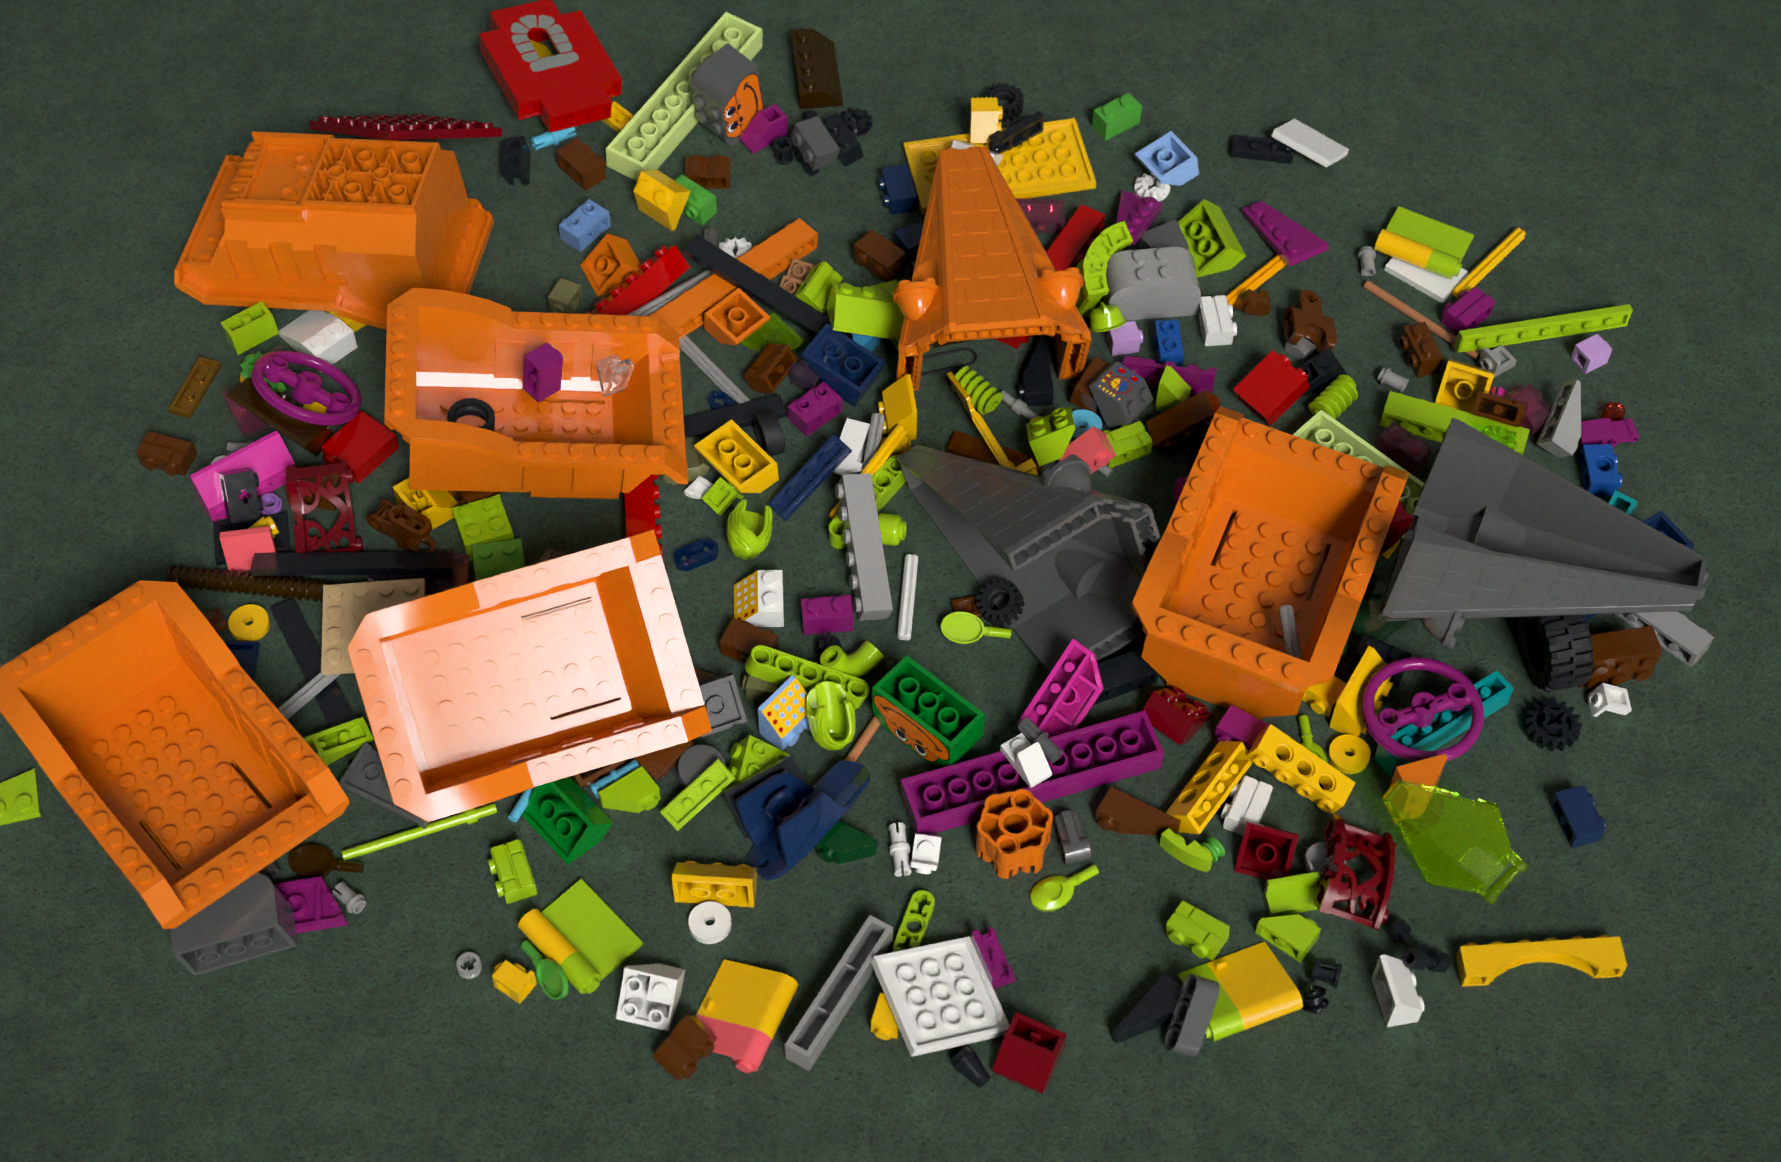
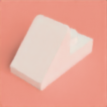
M1023 733L1001 745L1000 751L1030 788L1052 776L1051 769L1038 742L1031 745Z

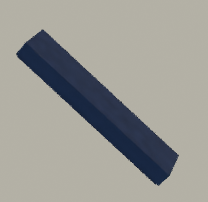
M833 434L771 499L768 505L786 521L844 461L852 450Z

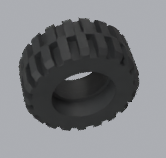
M1585 615L1518 617L1516 627L1518 628L1519 650L1522 653L1523 663L1528 670L1529 677L1533 679V683L1540 690L1554 692L1582 686L1591 677V670L1594 668V651L1592 650L1593 641L1592 637H1590V628L1588 623H1586Z

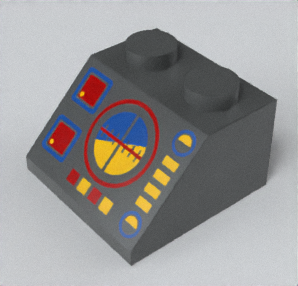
M1118 361L1110 364L1089 385L1107 427L1130 424L1154 400L1145 379Z

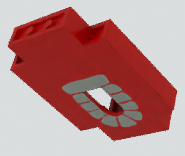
M539 0L490 12L491 31L479 34V51L518 120L540 115L547 130L551 133L611 118L612 101L610 97L621 95L622 78L581 10L561 15L552 0ZM550 39L558 55L540 59L530 40L538 43Z

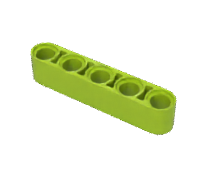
M900 455L891 456L872 476L877 513L906 482L897 457ZM839 513L829 524V543L833 548L843 549L847 547V544L843 543L842 531L844 523L840 521Z
M758 645L754 647L745 662V670L749 675L779 686L793 675L807 694L819 682L834 681L839 683L848 694L855 709L862 705L869 694L868 684L860 678L767 646Z

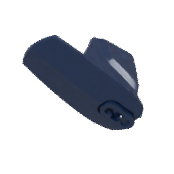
M838 761L814 786H809L785 770L772 775L738 797L736 800L737 809L744 828L753 842V847L746 857L747 865L757 868V875L765 881L777 879L794 867L831 830L871 781L867 768L862 764L852 761Z

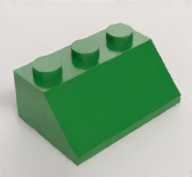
M570 777L536 786L528 798L526 809L522 813L524 819L567 865L599 843L613 824L605 813Z

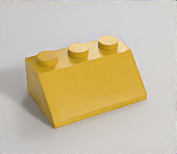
M732 419L694 445V448L740 493H761L779 480L777 462Z
M1368 646L1335 705L1329 727L1344 735L1351 734L1359 737L1361 733L1366 735L1368 732L1362 715L1363 694L1371 677L1379 669L1387 665L1373 647ZM1391 677L1380 685L1375 694V714H1378L1383 702L1380 701L1382 695L1387 697L1393 686V683L1390 682Z
M694 861L677 862L672 873L674 901L695 904L712 901L724 906L754 907L757 868L744 864L725 866L721 863L709 865L698 864Z

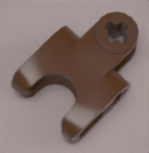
M1303 290L1299 294V302L1289 306L1284 313L1283 327L1285 340L1288 344L1297 346L1298 341L1302 337H1306L1315 344L1318 352H1323L1329 347L1333 350L1337 342L1334 320L1323 315L1321 299L1315 292Z
M382 499L379 502L380 508L375 513H370L366 517L368 524L374 530L394 539L396 545L406 552H437L435 541L428 536L432 531L431 521L426 516L406 505H394L389 500ZM420 543H424L425 545L430 546V549L427 551H420L418 549V545Z

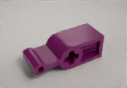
M1609 418L1582 421L1581 437L1578 441L1577 452H1581L1583 445L1612 444L1613 448L1619 443L1636 442L1640 437L1632 418L1613 422Z

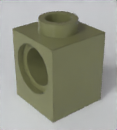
M560 278L548 296L549 310L552 313H574L583 299L581 285Z

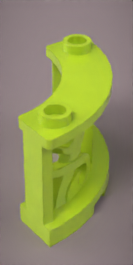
M1125 221L1116 223L1102 231L1088 248L1085 257L1075 267L1079 269V273L1083 276L1084 281L1075 304L1082 318L1090 317L1091 311L1101 297L1109 292L1106 269L1110 257L1122 251L1124 247L1130 246L1133 242Z

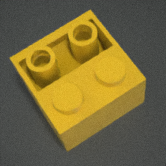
M409 478L393 486L396 503L406 505L426 516L431 521L432 530L453 519L452 508L460 506L448 491L409 490Z

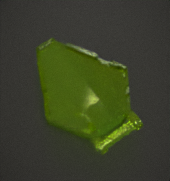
M1400 779L1392 785L1382 798L1428 885L1476 892L1487 902L1494 905L1499 900L1498 896L1520 872H1525L1529 867L1525 860L1512 851L1497 803L1478 798L1473 800L1462 797L1459 793L1421 783L1416 785L1401 781ZM1511 862V863H1512L1511 867H1510V868L1499 878V880L1489 889L1488 887H1489V886L1496 880V878L1506 869L1508 863Z

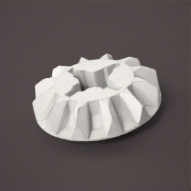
M1143 173L1141 178H1137L1134 190L1137 195L1153 197L1157 201H1162L1169 195L1170 185L1161 184L1152 173L1150 175ZM1156 183V187H1152L1148 190L1149 186H1152Z
M735 236L731 240L726 238L724 243H719V248L732 257L737 258L750 251L752 245L751 242H746L745 238L737 239ZM734 246L738 248L736 256L733 253Z

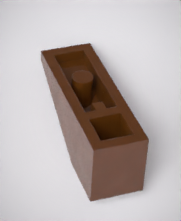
M1110 787L1096 810L1095 822L1103 830H1112L1122 834L1161 836L1168 828L1175 834H1178L1181 820L1113 787Z

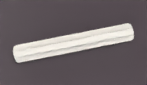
M907 554L904 562L898 639L905 641L911 639L918 567V556L915 554Z

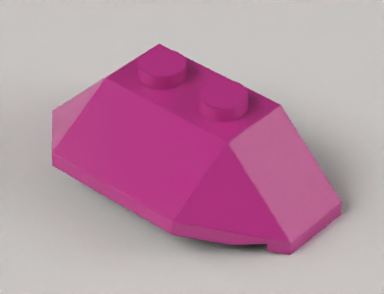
M1072 639L1017 723L1019 724L1023 719L1029 718L1043 733L1047 732L1048 736L1077 730L1104 689L1095 653L1077 640Z

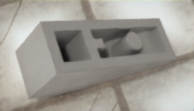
M1579 380L1561 384L1537 442L1539 446L1558 458L1573 455L1578 448V441L1581 437V382Z

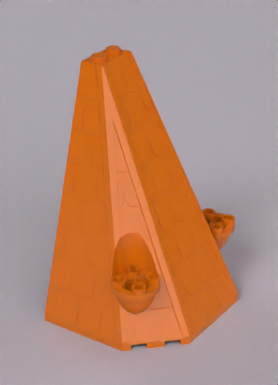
M972 146L967 149L948 148L939 150L912 282L909 280L899 281L897 283L898 287L893 291V300L898 304L905 316L898 344L895 382L906 374H911L913 391L919 390L923 353L930 351L929 345L938 341V344L943 345L953 341L1046 334L1053 336L1058 380L1081 378L1091 344L1090 330L1075 306L1080 289L1084 284L1083 276L1079 273V269L1075 267L1068 268L1065 271L1055 270L987 147Z

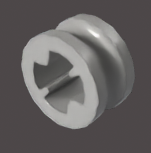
M466 952L459 956L456 961L458 973L462 978L473 979L482 970L481 960L475 953ZM470 961V964H472L474 961V968L472 970H468V968L464 970V963Z

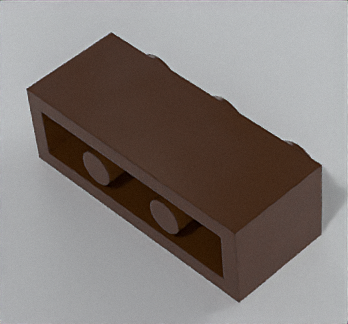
M1204 390L1146 421L1153 446L1162 452H1171L1181 444L1193 441L1197 436L1208 431L1215 412L1221 406L1218 397L1210 391Z

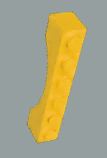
M1600 935L1596 938L1587 939L1577 936L1569 940L1548 938L1538 942H1531L1530 940H1520L1516 943L1496 941L1489 945L1468 943L1460 946L1456 955L1462 987L1489 985L1497 976L1522 964L1534 962H1553L1567 965L1583 971L1593 978L1622 977L1627 967L1621 938L1610 937L1609 935Z

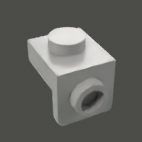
M1501 345L1492 351L1488 347L1482 349L1478 363L1483 369L1495 372V378L1514 367L1517 360Z

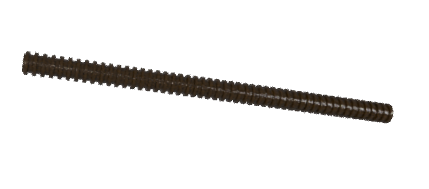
M170 565L166 572V582H176L180 587L183 586L186 589L190 586L191 589L198 587L199 590L205 588L207 591L213 589L216 592L219 590L226 592L228 590L229 593L236 591L237 594L243 592L245 595L249 593L257 595L258 593L260 596L266 594L267 597L274 595L275 598L282 596L284 599L289 596L290 599L297 597L298 600L304 598L306 601L312 599L314 602L318 600L323 602V585L335 584L334 581L328 583L326 580L320 582V580L316 579L313 582L312 579L305 581L304 578L297 580L296 577L290 579L288 576L284 578L281 576H276V578L274 576H252L249 572L244 575L243 572H238V574L235 571L229 573L227 570L221 572L220 569L214 571L209 568L206 571L205 568H200L199 570L197 567L191 569L189 566L183 568L181 565L177 566V568L175 565ZM433 591L426 592V596L435 594Z

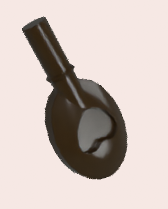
M305 845L296 848L288 858L291 870L296 875L304 878L324 877L333 870L363 873L364 863L342 861L341 859L335 860L328 849L317 845Z

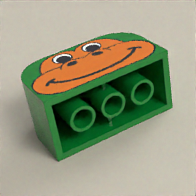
M908 655L872 688V709L880 724L891 735L936 769L954 765L984 735L985 714Z

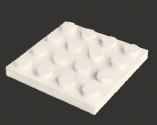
M970 936L874 956L871 961L911 1057L1005 1036L1010 1025Z

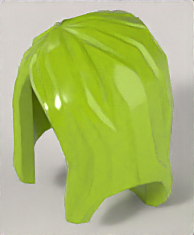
M741 500L735 509L731 511L727 518L728 545L737 558L742 560L754 559L765 550L771 539L773 528L771 507H764L763 517L758 513L745 510L747 500Z
M834 681L817 683L815 687L810 689L806 699L807 719L812 737L822 748L832 751L843 749L853 740L855 734V706L841 684Z

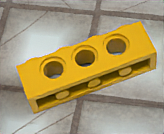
M1272 724L1259 732L1247 754V757L1252 759L1258 767L1265 768L1271 772L1277 780L1294 788L1300 796L1310 799L1324 812L1335 813L1341 809L1356 783Z
M1219 741L1167 810L1166 814L1181 820L1179 833L1200 834L1251 766L1253 760L1247 757L1249 751L1242 742Z

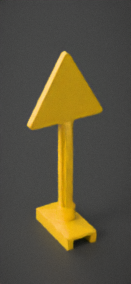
M952 372L947 373L969 417L999 465L1038 475L1035 469L1037 467L1032 458L1017 467L1014 466L1012 461L1008 460L982 416L974 409L969 394Z

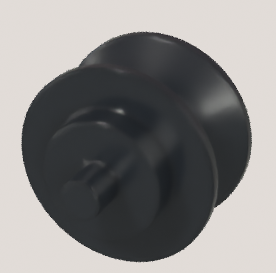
M1308 984V987L1300 992L1302 1000L1305 1001L1302 1009L1319 1015L1320 1011L1329 1005L1328 999L1323 997L1326 994V989Z

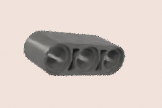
M1190 974L1185 979L1165 1036V1048L1168 1051L1188 1057H1195L1198 1054L1219 995V984L1216 981L1195 974Z

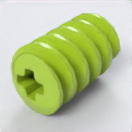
M965 366L956 373L955 378L971 397L974 409H977L982 415L992 412L1001 403L1004 396L1003 393H997L996 387H990V382L984 381L982 375L977 376L976 370L970 371V367ZM951 383V388H952V390H953L954 392H956L955 389H954V387H953V385H952V383Z
M1339 375L1331 385L1326 387L1309 404L1308 408L1314 416L1320 410H1323L1332 418H1338L1347 407L1352 405V402L1358 399L1354 380L1348 375Z

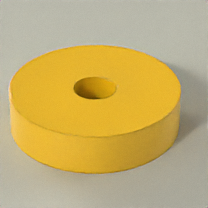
M248 604L232 612L228 620V626L235 639L242 642H254L261 639L268 632L270 620L264 608ZM249 621L253 622L251 625H245Z
M1351 734L1335 738L1328 751V758L1332 766L1346 774H1356L1363 771L1367 767L1371 755L1368 744L1362 738ZM1345 752H1351L1354 756H1347Z

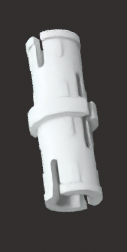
M893 823L889 826L891 838L889 850L890 855L893 856L895 876H902L901 866H903L904 876H908L911 874L908 856L910 845L906 841V826L904 823H898L899 833H897L896 823Z

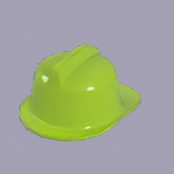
M1100 302V307L1090 313L1091 328L1089 330L1092 332L1113 330L1127 323V320L1117 305H1105L1104 302Z

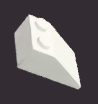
M308 310L280 329L278 334L297 352L318 357L332 365L357 348L354 331L340 318L324 311Z

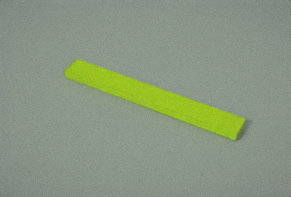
M1630 304L1461 330L1458 333L1454 348L1457 353L1480 350L1486 347L1493 348L1501 345H1512L1625 327L1628 325L1633 309Z

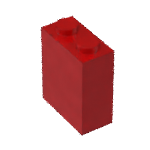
M1274 350L1233 389L1236 398L1268 426H1271L1310 388L1307 374L1299 367L1295 369L1290 365L1291 361L1283 353L1278 355Z
M363 411L358 413L354 419L349 421L321 446L324 463L326 465L341 463V460H346L347 469L352 468L354 481L358 484L399 449L396 434Z

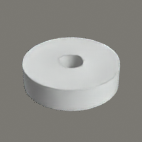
M712 901L697 905L691 911L688 918L690 933L701 943L714 944L722 941L729 934L732 925L728 909L722 904ZM707 920H713L715 922L713 925L710 926L705 924Z

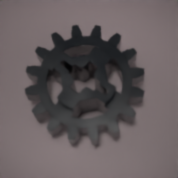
M1552 698L1551 703H1547L1545 699H1542L1540 705L1535 702L1532 708L1528 709L1524 726L1528 727L1526 735H1533L1531 742L1536 743L1539 741L1541 749L1547 745L1551 752L1554 751L1555 747L1564 751L1566 745L1572 747L1575 740H1578L1582 723L1578 722L1580 715H1573L1574 707L1572 706L1567 709L1565 701L1556 704L1555 698Z

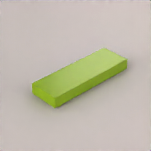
M717 759L662 809L660 813L679 831L732 783L736 777L720 759Z

